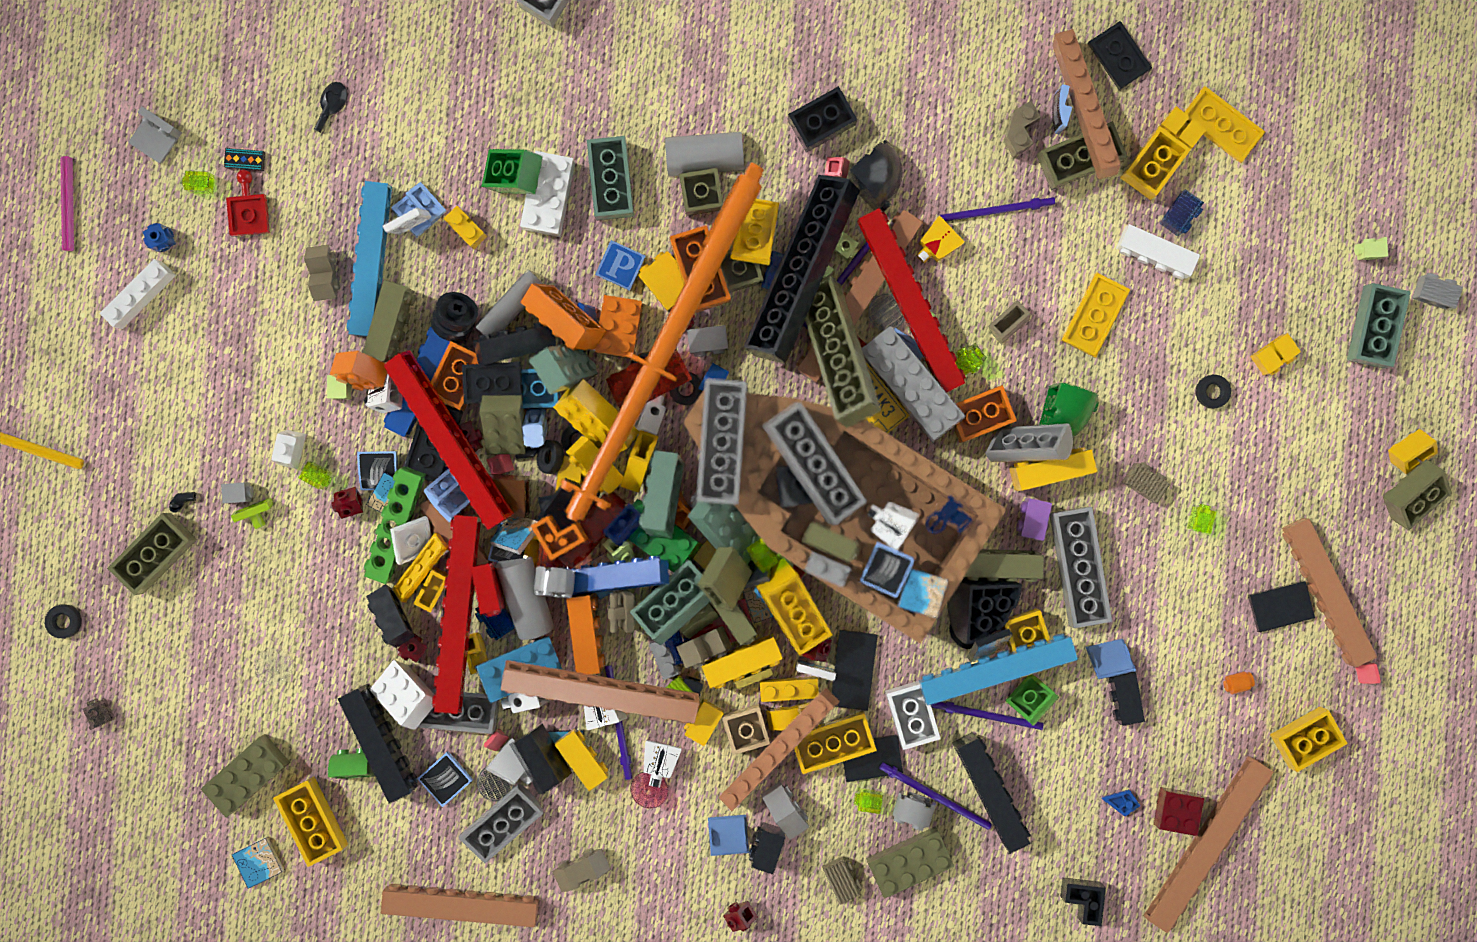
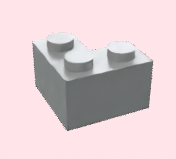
M778 782L761 794L776 824L790 840L809 828L806 821L809 818L805 811L800 808L797 801L792 800L791 797L794 795L788 786L784 787L781 782Z

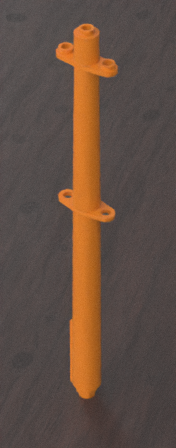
M750 163L744 175L740 174L737 177L702 244L704 247L646 360L630 352L628 353V357L643 366L581 487L564 479L561 480V488L569 492L572 489L576 490L565 511L568 513L567 517L575 522H578L579 519L583 521L593 500L597 501L596 505L604 510L608 507L610 508L611 504L596 495L661 375L675 382L677 380V377L664 371L762 189L759 181L764 169L757 164Z

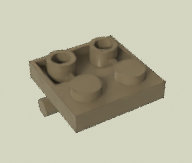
M627 589L615 590L610 593L608 619L610 620V632L612 633L618 632V627L626 633L634 632L636 619L630 612L636 606V598Z

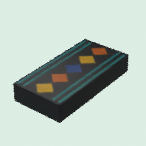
M225 148V168L264 171V151Z

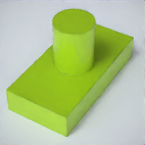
M270 497L239 509L231 515V518L235 523L249 517L254 528H260L266 524L261 512L269 510L274 505Z

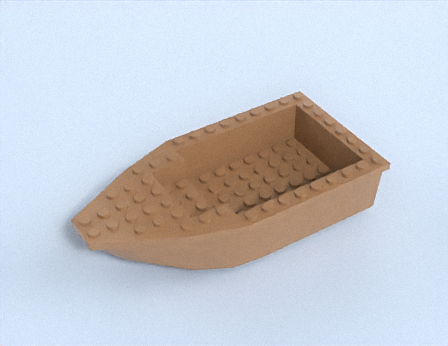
M705 389L683 422L700 451ZM746 393L738 504H734L770 549L803 570L812 551L849 567L850 571L843 587L818 576H813L921 644L936 618L898 607L905 581L897 598L860 582V578L877 542L890 547L872 531L876 520L867 515L872 505L884 510L888 502H891L919 514L897 551L914 558L911 569L948 580L938 616L1006 509L865 419L846 428L835 419L832 407L791 397ZM794 402H801L867 501L836 525L828 524L814 503L780 507L776 467L789 465L762 425ZM809 524H818L857 542L859 551L856 558L847 562L802 542Z

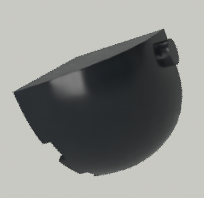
M884 140L883 143L880 142L873 148L870 155H864L849 170L846 179H850L860 190L859 196L873 210L880 208V210L885 212L892 205L890 201L897 194L902 182L903 168L900 157L895 148L887 140Z
M963 577L947 602L949 620L956 636L965 644H971L989 636L996 630L999 631L1008 622V617L1013 608H1016L1018 605L1022 584L1015 581H1006L1004 578H998V581L986 580L985 577H979V580H968L967 577Z

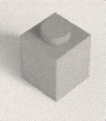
M250 482L221 484L222 503L252 501L251 497L254 496V490L250 486Z

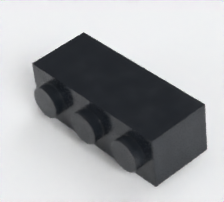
M385 584L366 596L369 602L367 606L376 617L374 622L383 633L381 637L385 644H390L397 648L415 637L400 601L391 587Z
M1136 671L1106 678L1108 684H1111L1112 691H1109V696L1115 706V710H1113L1114 720L1121 726L1145 722Z

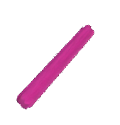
M61 156L62 250L74 251L73 159L69 156Z

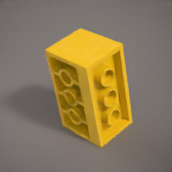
M783 558L771 565V580L757 585L756 588L785 637L800 656L833 634L798 574Z

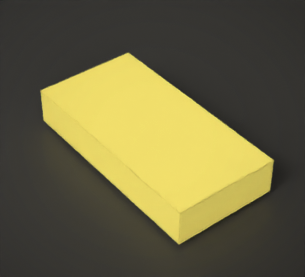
M766 667L756 674L746 675L743 679L736 681L735 685L737 689L768 678L773 675L771 667Z

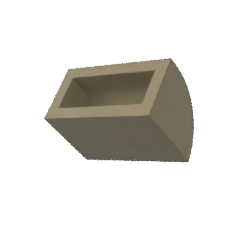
M1017 300L988 326L989 330L1002 345L1030 320L1031 313Z

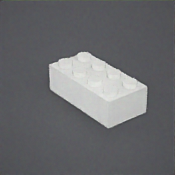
M535 151L536 154L543 156L542 166L535 194H526L520 227L525 231L561 237L575 161L570 157Z

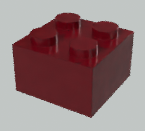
M1160 787L1153 824L1160 830L1198 836L1204 798L1197 793Z

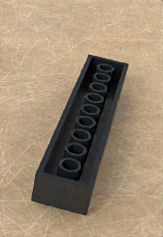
M818 175L744 345V348L755 357L786 364L860 193L858 187L850 179Z

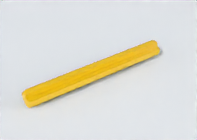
M0 432V444L76 469H82L83 459Z

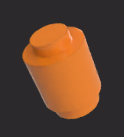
M1243 671L1226 676L1223 685L1225 690L1233 695L1251 690V687L1255 686V681L1250 672Z

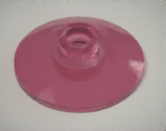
M641 772L634 777L631 783L630 792L632 798L638 805L644 808L653 809L661 806L668 796V785L665 779L662 777L660 788L649 785L651 774ZM645 790H649L651 794H646Z

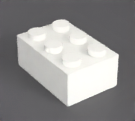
M396 660L392 661L370 689L401 726L413 730L419 726L433 708L432 699L435 694L408 665Z
M919 681L885 691L903 750L941 739L931 705L925 703Z

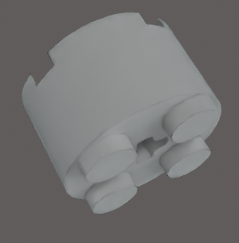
M536 567L534 595L572 598L575 571L561 568L545 569L546 567Z
M899 791L892 813L894 821L900 824H905V822L912 824L914 829L923 831L924 828L930 826L936 803L930 804V799L912 792H909V795H904V791Z

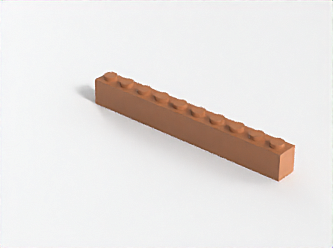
M905 209L901 214L897 212L891 221L894 223L891 229L897 235L896 243L898 247L901 246L905 250L923 221ZM872 256L870 261H864L860 267L862 273L859 277L854 276L849 284L852 288L848 293L845 291L843 293L854 325L885 280L874 256ZM811 341L806 348L809 350L806 357L801 356L796 363L798 366L796 371L816 383L822 373Z
M506 660L500 689L511 694L520 693L528 697L537 696L547 700H561L569 704L578 703L587 707L596 706L605 710L613 709L628 714H641L645 717H660L663 720L671 719L681 723H695L699 707L698 693Z
M1249 756L1246 758L1200 828L1198 836H1195L1143 915L1149 922L1167 934L1170 930L1174 929L1178 917L1186 911L1188 902L1197 894L1199 885L1207 879L1212 865L1214 866L1218 862L1220 853L1228 847L1233 833L1239 830L1241 821L1249 815L1254 801L1260 798L1262 789L1270 783L1274 773L1272 770Z

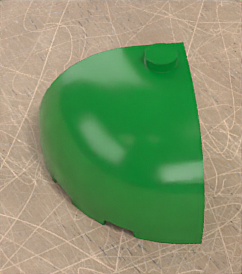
M1063 382L1050 385L1039 425L1069 424L1074 438L1087 425L1093 412L1097 411L1099 395L1093 391Z

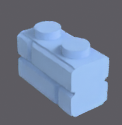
M528 409L526 411L522 426L524 445L537 448L544 444L548 429L546 409Z

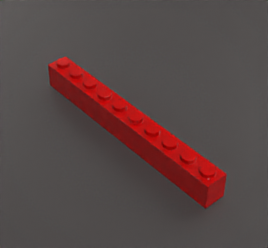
M880 208L858 218L857 223L933 378L947 393L965 384L964 379H966L963 370L961 368L958 369L955 363L957 362L956 355L953 351L950 352L947 346L949 344L948 339L944 333L941 334L938 328L940 323L937 317H933L930 312L932 309L928 299L924 300L921 293L923 292L922 286L919 281H915L913 277L915 274L910 264L907 265L904 259L906 254L901 246L898 247L896 243L897 235L893 229L890 230L887 224L889 220L884 211L881 212Z
M409 350L398 353L384 364L387 374L396 384L399 393L403 395L408 403V407L417 417L420 426L423 427L429 436V440L436 447L441 459L448 466L451 475L455 477L460 485V489L470 501L472 508L475 509L481 518L482 524L489 530L514 515L412 352Z
M454 515V519L450 523V530L453 533L452 539H449L448 549L451 550L450 558L446 562V569L449 572L444 582V588L447 589L446 597L442 601V608L445 611L440 621V628H443L442 636L438 640V647L441 650L440 656H437L436 667H439L438 675L434 679V687H437L436 695L432 699V707H435L434 712L462 713L474 597L471 567L477 566L481 518Z

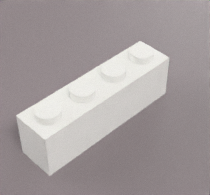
M1130 224L1124 228L1116 246V249L1120 250L1122 255L1128 257L1131 255L1138 258L1137 261L1143 264L1151 263L1155 265V269L1162 272L1167 270L1173 273V277L1181 280L1192 275L1200 257L1197 253Z
M153 259L99 314L112 327L123 329L176 275L163 262Z

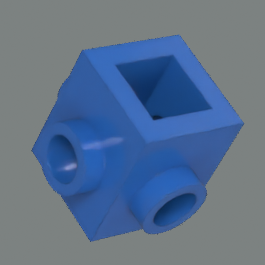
M153 223L147 227L148 229L142 231L145 237L143 238L145 245L154 251L165 252L176 244L172 230L160 223Z

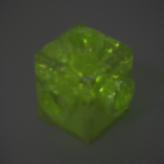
M974 343L968 348L964 346L956 352L957 362L955 363L958 369L961 368L965 375L969 373L974 374L980 370V366L987 357L978 345Z

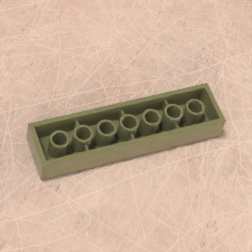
M828 275L822 279L805 321L835 419L848 428L882 410L841 285L831 275Z

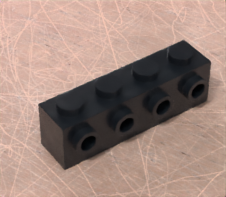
M536 322L533 323L534 327L527 328L525 325L516 327V331L509 332V330L498 331L495 336H490V334L478 336L479 339L474 340L473 343L478 364L485 365L556 346L555 337L549 327Z

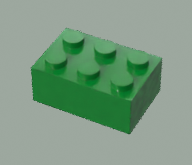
M489 149L481 187L498 193L535 194L543 156L526 149Z

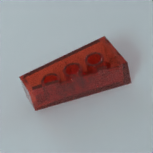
M614 491L608 495L604 493L600 497L611 504L610 508L608 507L604 510L598 506L596 508L592 507L586 514L587 518L579 522L588 539L557 556L570 570L588 557L630 508Z

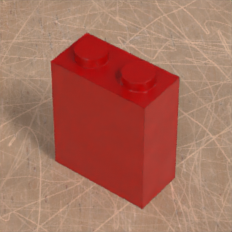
M497 562L471 567L480 614L486 613L487 617L501 613V609L506 607L502 587L495 569Z

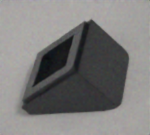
M686 676L684 682L694 693H698L700 698L704 681Z

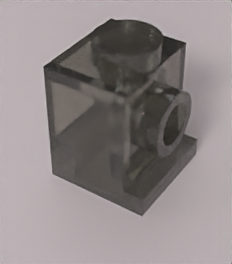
M98 698L87 702V707L82 709L90 724V730L115 720L106 699L99 701Z

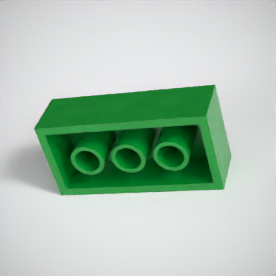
M637 498L615 530L650 556H661V559L668 560L669 570L673 573L688 560L691 562L703 544L676 524H674L672 539L649 536L640 525V516L644 514L645 506H643V501Z

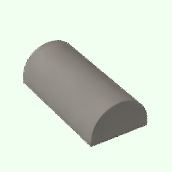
M742 132L665 137L668 176H679V174L713 168H717L718 173L744 171Z
M527 269L479 320L476 328L484 335H497L498 331L504 330L525 308L521 300L531 284L543 283Z
M1069 424L1000 427L986 451V456L991 462L1065 460L1070 456L1073 447L1072 431Z
M532 557L499 561L495 565V569L518 638L522 640L533 639L552 631L555 627L545 596L534 595L536 568Z
M430 689L436 695V690ZM464 692L462 713L434 712L435 707H433L417 728L494 734L498 718L499 700L490 703L486 694Z
M518 784L459 835V840L481 861L486 863L544 814L543 809L532 793L523 785Z

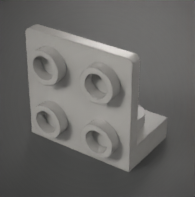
M141 106L137 113L143 116V121L129 140V144L162 164L182 132Z

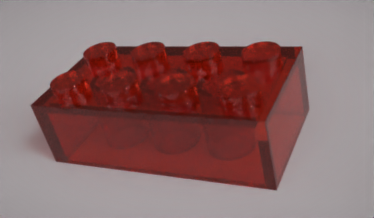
M675 349L664 371L677 377L676 382L661 375L647 403L692 380L677 349ZM638 362L629 365L620 372L613 373L606 379L613 398L620 409L643 366Z

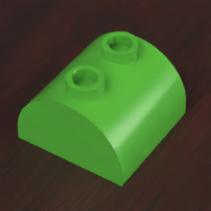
M1032 674L1027 676L1005 701L1034 726L1059 699V696Z
M362 748L356 749V753H349L347 749L337 750V754L330 757L328 765V777L330 778L375 777Z

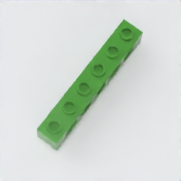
M405 466L396 470L393 476L394 486L390 488L387 499H389L388 504L384 506L381 513L383 517L382 523L377 526L375 532L377 535L376 541H373L370 547V559H367L364 565V570H366L364 577L383 584L391 581L397 563L390 530L392 529L390 520L395 521L397 526L411 521L426 476L425 473ZM402 484L408 487V493L402 491ZM396 502L402 505V511L397 510ZM384 538L390 540V547L385 545ZM379 556L385 559V564L379 562Z

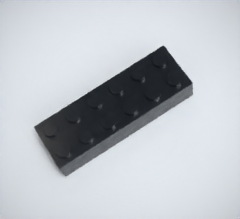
M367 683L341 696L337 700L390 804L418 787V779L416 774L412 773L409 768V759L406 755L403 756L400 750V741L398 738H394L392 734L393 727L389 721H386L382 705L377 703L375 695L370 691L372 686L369 687Z
M973 732L953 741L952 744L1002 844L1009 854L1031 844L1028 839L1031 835L1027 827L1024 826L1022 821H1019L1022 817L1018 809L1015 808L1014 804L1011 805L1013 799L1009 791L1002 787L1005 783L1001 775L998 774L997 770L993 769L996 765L992 757L984 751L987 749L984 741L979 735L975 736Z

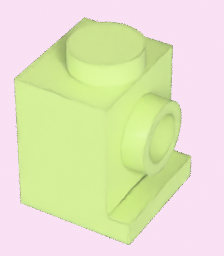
M843 231L834 252L846 261L849 257L853 259L859 251L857 248L859 243ZM847 242L849 248H843L842 243Z
M1387 237L1377 240L1375 238L1364 239L1363 243L1356 244L1354 252L1357 255V260L1388 257Z

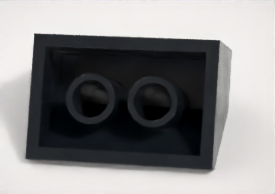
M543 723L509 744L538 794L548 792L572 774Z

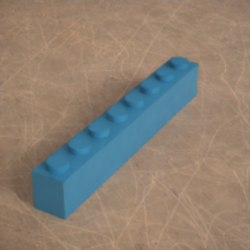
M365 181V186H362L361 189L363 204L359 207L361 223L357 226L359 241L355 245V254L357 255L356 262L353 264L355 278L351 283V293H353L352 300L349 302V312L351 314L346 326L347 331H349L348 334L352 336L367 337L381 291L387 232L383 225L389 222L392 186L388 183Z
M1064 633L1057 634L1049 641H1046V639L1035 641L1033 646L1021 645L1016 647V651L1010 653L1006 650L997 653V656L990 658V656L979 658L977 663H962L959 665L960 668L954 670L952 667L943 669L941 674H926L922 676L923 679L918 680L924 701L927 705H931L1078 660L1072 638Z

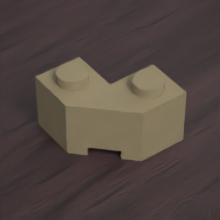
M1032 101L1015 109L1010 116L1003 142L1012 157L1026 151L1034 144L1026 128L1037 123L1041 116Z
M329 244L306 248L304 261L310 274L308 288L313 301L337 298L340 283L336 276V255L334 251L331 252Z
M721 626L677 646V650L685 668L693 666L695 669L704 665L703 661L714 655L719 658L728 654L726 650L731 648L732 645L724 627Z
M590 848L582 853L583 856L574 861L567 859L558 864V868L552 872L561 892L575 890L580 887V884L589 880L592 882L611 870L602 848L596 850Z

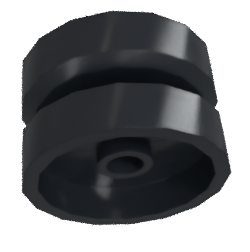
M445 293L436 302L431 317V327L444 340L451 342L464 341L473 330L478 317V307L469 296L463 293Z

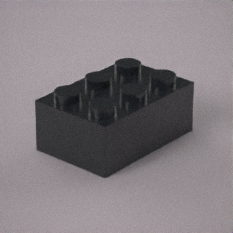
M838 86L789 113L787 120L807 153L854 127L858 119Z

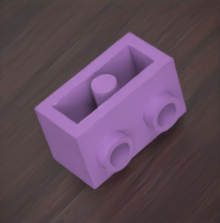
M1026 498L1025 501H1022L1020 508L1022 518L1018 520L1016 526L1018 536L1044 541L1052 503Z

